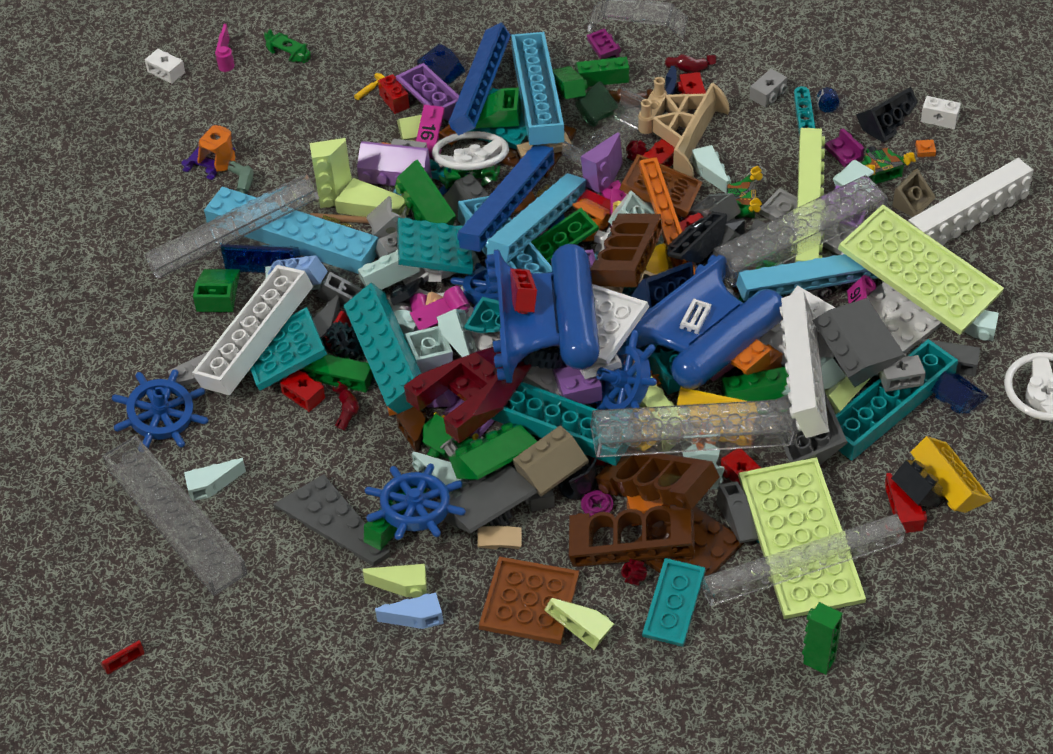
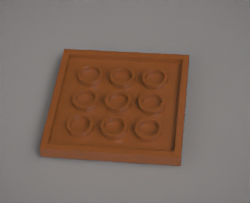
M637 154L619 190H622L625 194L632 191L644 202L651 203L639 167L640 160L649 158ZM659 163L676 215L686 218L703 182Z
M499 557L479 622V630L561 645L566 627L544 610L551 598L569 603L573 602L580 572L578 570Z

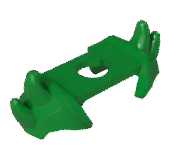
M271 29L268 30V33L264 32L266 47L272 54L275 53L273 49L275 46L291 54L290 62L301 61L306 63L311 58V52L307 49V43L301 44L288 38V35L280 32L274 35ZM288 43H291V44H292L291 47H290V46H288V47L283 46V44H288Z
M494 165L478 170L452 169L451 173L448 172L447 168H444V177L441 175L438 177L441 183L445 185V189L452 187L456 180L467 176L465 175L467 172H474L472 175L475 178H482L481 186L484 187L491 181L496 182L498 180L500 166H497L496 169H494Z

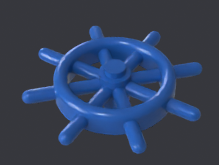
M485 259L486 266L484 267L481 263L475 264L476 270L472 271V275L468 274L465 278H451L452 284L463 285V293L467 300L475 305L474 309L482 297L499 301L498 292L492 293L490 282L497 281V279L489 280L488 269L495 267V265L488 266L487 259Z
M637 330L631 332L629 346L621 347L616 353L621 360L622 367L615 370L600 367L596 373L598 375L596 376L597 379L601 382L603 400L597 410L605 412L606 409L615 412L614 416L622 418V414L632 411L635 418H641L642 412L639 405L643 401L648 387L657 384L655 378H650L651 368L648 360L656 348L653 344H650L644 352L636 348L639 335Z
M176 369L171 371L168 380L155 379L147 381L141 372H137L135 376L140 385L132 391L129 398L116 394L112 396L114 402L126 405L128 418L114 425V430L118 432L132 426L137 433L144 436L141 449L144 451L148 450L152 439L161 440L172 437L176 444L182 448L185 446V442L180 433L189 426L191 421L201 424L208 423L207 417L193 414L192 399L204 395L206 391L204 388H199L189 393L182 385L175 382L179 373ZM171 393L178 397L168 402ZM147 395L151 403L140 401V399ZM183 403L185 405V411L172 409ZM135 407L148 411L136 415ZM169 416L180 419L173 424ZM153 417L150 425H147L142 422L146 419ZM159 421H163L166 427H157Z
M432 463L427 465L424 473L410 472L401 474L396 466L390 467V473L394 478L383 489L365 488L367 495L380 497L381 509L368 514L366 519L368 522H373L384 517L388 523L398 528L395 533V539L397 540L402 539L406 530L420 531L429 529L434 537H439L441 532L437 524L448 513L460 516L466 513L464 508L450 505L449 492L461 488L463 483L458 480L445 485L440 479L432 475L435 468ZM425 488L431 489V491L423 493ZM402 489L405 495L396 492ZM439 496L440 499H441V502L431 501L430 499H433V498H436V497ZM390 500L400 502L392 506L389 505ZM425 508L434 509V511L428 514ZM406 509L404 515L397 513L399 511Z

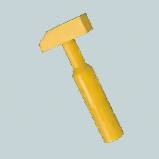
M375 73L374 78L377 80L356 93L354 98L360 100L375 89L378 85V80L385 76Z

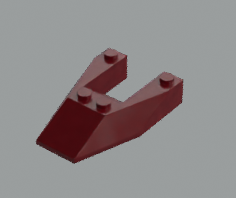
M493 347L487 348L419 374L404 385L406 401L418 411H421L448 389L456 394L464 402L444 417L446 433L458 443H461L504 409L532 365L519 362L515 368L512 383L507 384L506 380L498 381L497 369L499 368H495L494 356L501 352L494 353Z

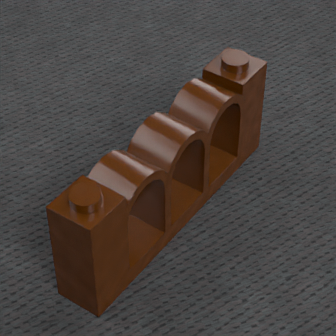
M618 213L616 219L612 222L611 236L604 241L605 249L598 253V260H595L592 267H590L592 284L600 287L638 286L663 231L661 214Z
M626 448L617 465L614 466L608 463L595 479L599 489L604 494L617 496L621 493L624 497H634L640 494L641 498L645 501H654L661 498L662 502L666 505L693 509L720 476L713 461Z
M670 505V508L665 506L651 507L645 514L637 509H627L620 512L616 517L608 512H599L592 516L589 513L569 515V558L573 567L629 562L630 559L639 561L695 555L693 509ZM659 521L671 523V538L650 540V528L653 524ZM630 524L642 526L641 542L621 544V534L626 526ZM602 527L613 528L612 545L593 546V537L598 529Z

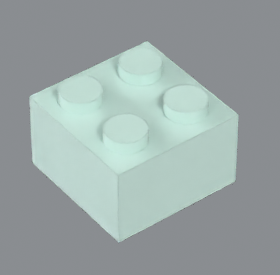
M438 326L405 334L407 343L421 373L453 361V351Z

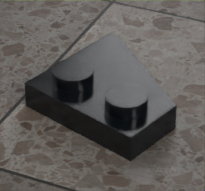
M423 277L404 286L400 284L394 287L390 295L393 306L410 298L420 289L419 287L426 283Z

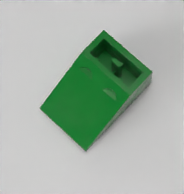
M502 88L488 95L475 129L519 126L521 114L519 88Z
M204 269L195 283L193 300L196 312H233L240 269Z

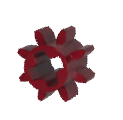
M641 140L629 142L626 147L627 158L634 161L637 154L643 156L647 152L646 144Z
M630 559L629 563L623 565L621 573L626 578L625 583L639 586V581L642 582L646 579L647 569L643 566L644 562Z

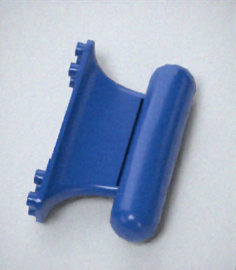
M576 244L560 246L552 256V272L531 273L537 288L535 311L528 314L518 313L514 310L512 304L510 268H514L504 261L499 249L494 250V254L487 255L488 266L495 265V267L488 269L489 280L497 279V281L490 282L492 293L498 292L500 340L493 341L494 353L501 352L494 356L495 368H499L497 369L498 381L506 380L507 384L512 383L515 368L524 357L534 351L559 345L562 360L573 369L584 370L597 362L600 352L590 260L584 248Z
M711 255L708 259V264L705 266L702 264L698 265L694 276L655 306L649 308L633 329L639 333L636 348L639 349L653 344L665 346L680 353L672 362V376L681 387L690 390L705 384L756 339L759 340L783 320L779 308L782 306L781 298L783 297L777 291L770 289L758 291L743 303L727 290L723 283L726 277L727 260L723 255ZM693 299L712 304L711 310L698 334L694 333L695 330L687 331L686 327L680 329V323ZM699 305L695 306L689 320L687 321L688 323L691 322ZM703 307V309H702V311H701V313H700V315H699V317H698V319H697V321H696V323H695L694 325H697V323H698V321H699L701 315L703 314V312H704V310H705V307ZM631 333L621 347L629 346Z

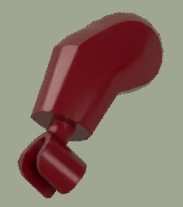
M681 54L678 57H667L665 59L667 68L675 66L686 73H696L706 69L708 65L716 64V55H706V59H694L688 55Z
M338 381V388L333 387L332 390L339 394L338 398L342 403V412L334 426L346 431L350 420L358 413L359 402L352 392L348 390V386Z

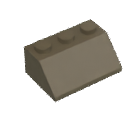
M561 425L513 459L516 471L536 488L540 496L546 494L589 463L573 436Z

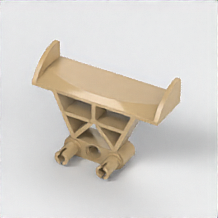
M656 77L654 80V90L648 99H644L641 102V111L638 115V130L643 134H649L653 131L674 146L673 169L694 178L693 167L689 161L692 149L696 148L715 111L729 114V102L722 90L714 83H711L706 94L667 95L664 89L665 79L663 77ZM688 109H697L694 115L687 113ZM679 126L686 128L682 136L676 132Z

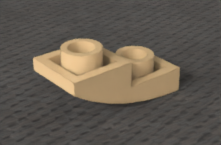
M521 527L478 528L477 547L495 550L499 547L520 549Z

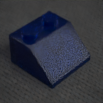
M440 43L417 60V66L424 63L447 85L465 72L464 67L454 52Z
M947 371L942 373L931 389L936 394L935 397L943 403L948 402L951 405L950 408L958 414L969 413L989 396L960 374Z

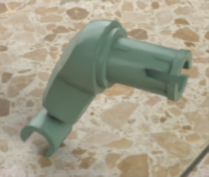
M235 161L230 162L233 167L229 165L228 170L239 175L237 191L244 194L248 193L253 180V169L250 166H242Z

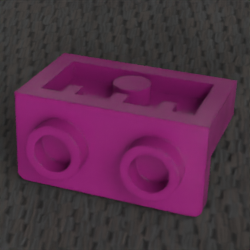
M605 28L587 35V41L600 59L614 56V58L620 57V46L618 43L615 44L612 35L608 34Z
M844 128L840 129L839 137L825 143V149L844 167L853 160L858 162L863 160V145L858 143Z

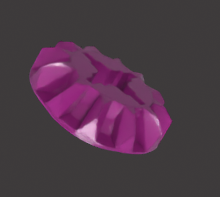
M591 491L582 498L581 509L584 511V514L589 513L590 516L599 512L609 513L613 510V500L609 494H604L601 491ZM594 503L597 504V505H598V504H601V508H599V507H595V508H594Z

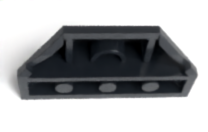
M712 211L708 216L700 218L689 225L667 246L668 257L697 264L703 262L722 243L727 214Z

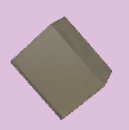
M918 168L894 192L892 207L911 217L920 214L936 198Z

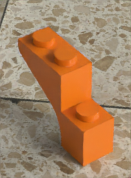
M756 339L731 360V365L742 370L744 374L749 375L759 371L781 368L783 354L771 345H765Z

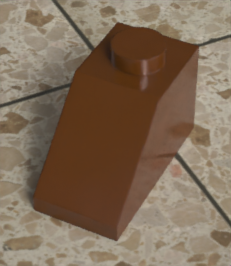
M412 407L396 415L397 426L414 451L419 452L423 443V425L428 421V418L424 411L421 412Z

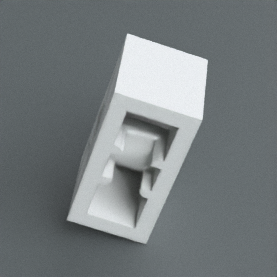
M160 49L155 50L145 59L147 72L171 84L185 73L184 63L180 58H176Z
M926 96L921 122L955 129L961 103Z

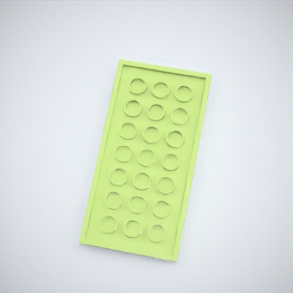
M881 205L844 239L838 247V250L959 335L1004 290L1001 285L885 205Z
M817 457L740 472L738 476L751 510L760 546L784 619L808 615L810 609H815L819 602L833 609L865 603L866 597Z

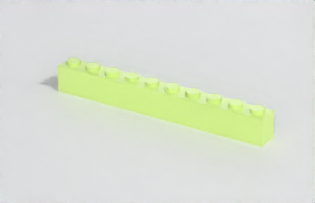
M817 128L800 129L795 262L822 258V255H819V252L822 253L823 242L819 241L823 237V228H820V225H823V214H820V212H823L824 201H820V198L823 199L824 188H821V185H824V175L821 174V172H824V162L821 159H824L825 149H821V147L825 145V136H822V129Z

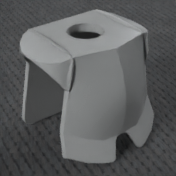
M388 196L366 217L372 228V235L378 236L380 239L397 232L398 218H406L407 207H405L401 215L392 212L391 197Z

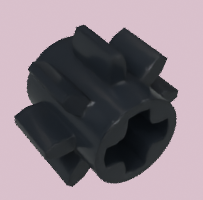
M510 510L488 522V525H510L509 519L512 518Z

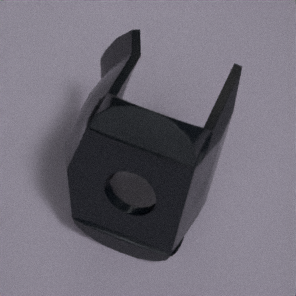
M596 457L589 467L584 465L559 483V490L564 497L579 499L593 489L597 483L595 478L598 475L595 464Z

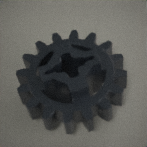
M339 321L338 323L334 322L326 330L328 333L325 336L329 338L327 343L332 345L331 350L334 349L336 355L340 353L342 358L355 359L363 352L353 326L348 327L346 322L343 324Z

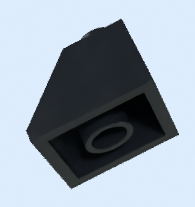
M905 460L891 479L917 505L938 507L941 504L943 487L938 483L939 480L934 475L928 474L924 470L925 466L918 460Z

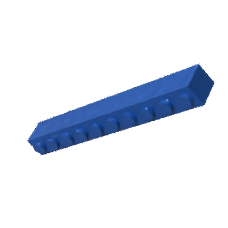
M502 22L485 31L448 122L451 129L458 136L474 129L480 117L511 36Z
M533 145L518 164L513 167L511 172L505 176L504 180L458 231L457 239L459 240L460 248L478 252L483 249L487 240L499 230L554 164L553 147Z

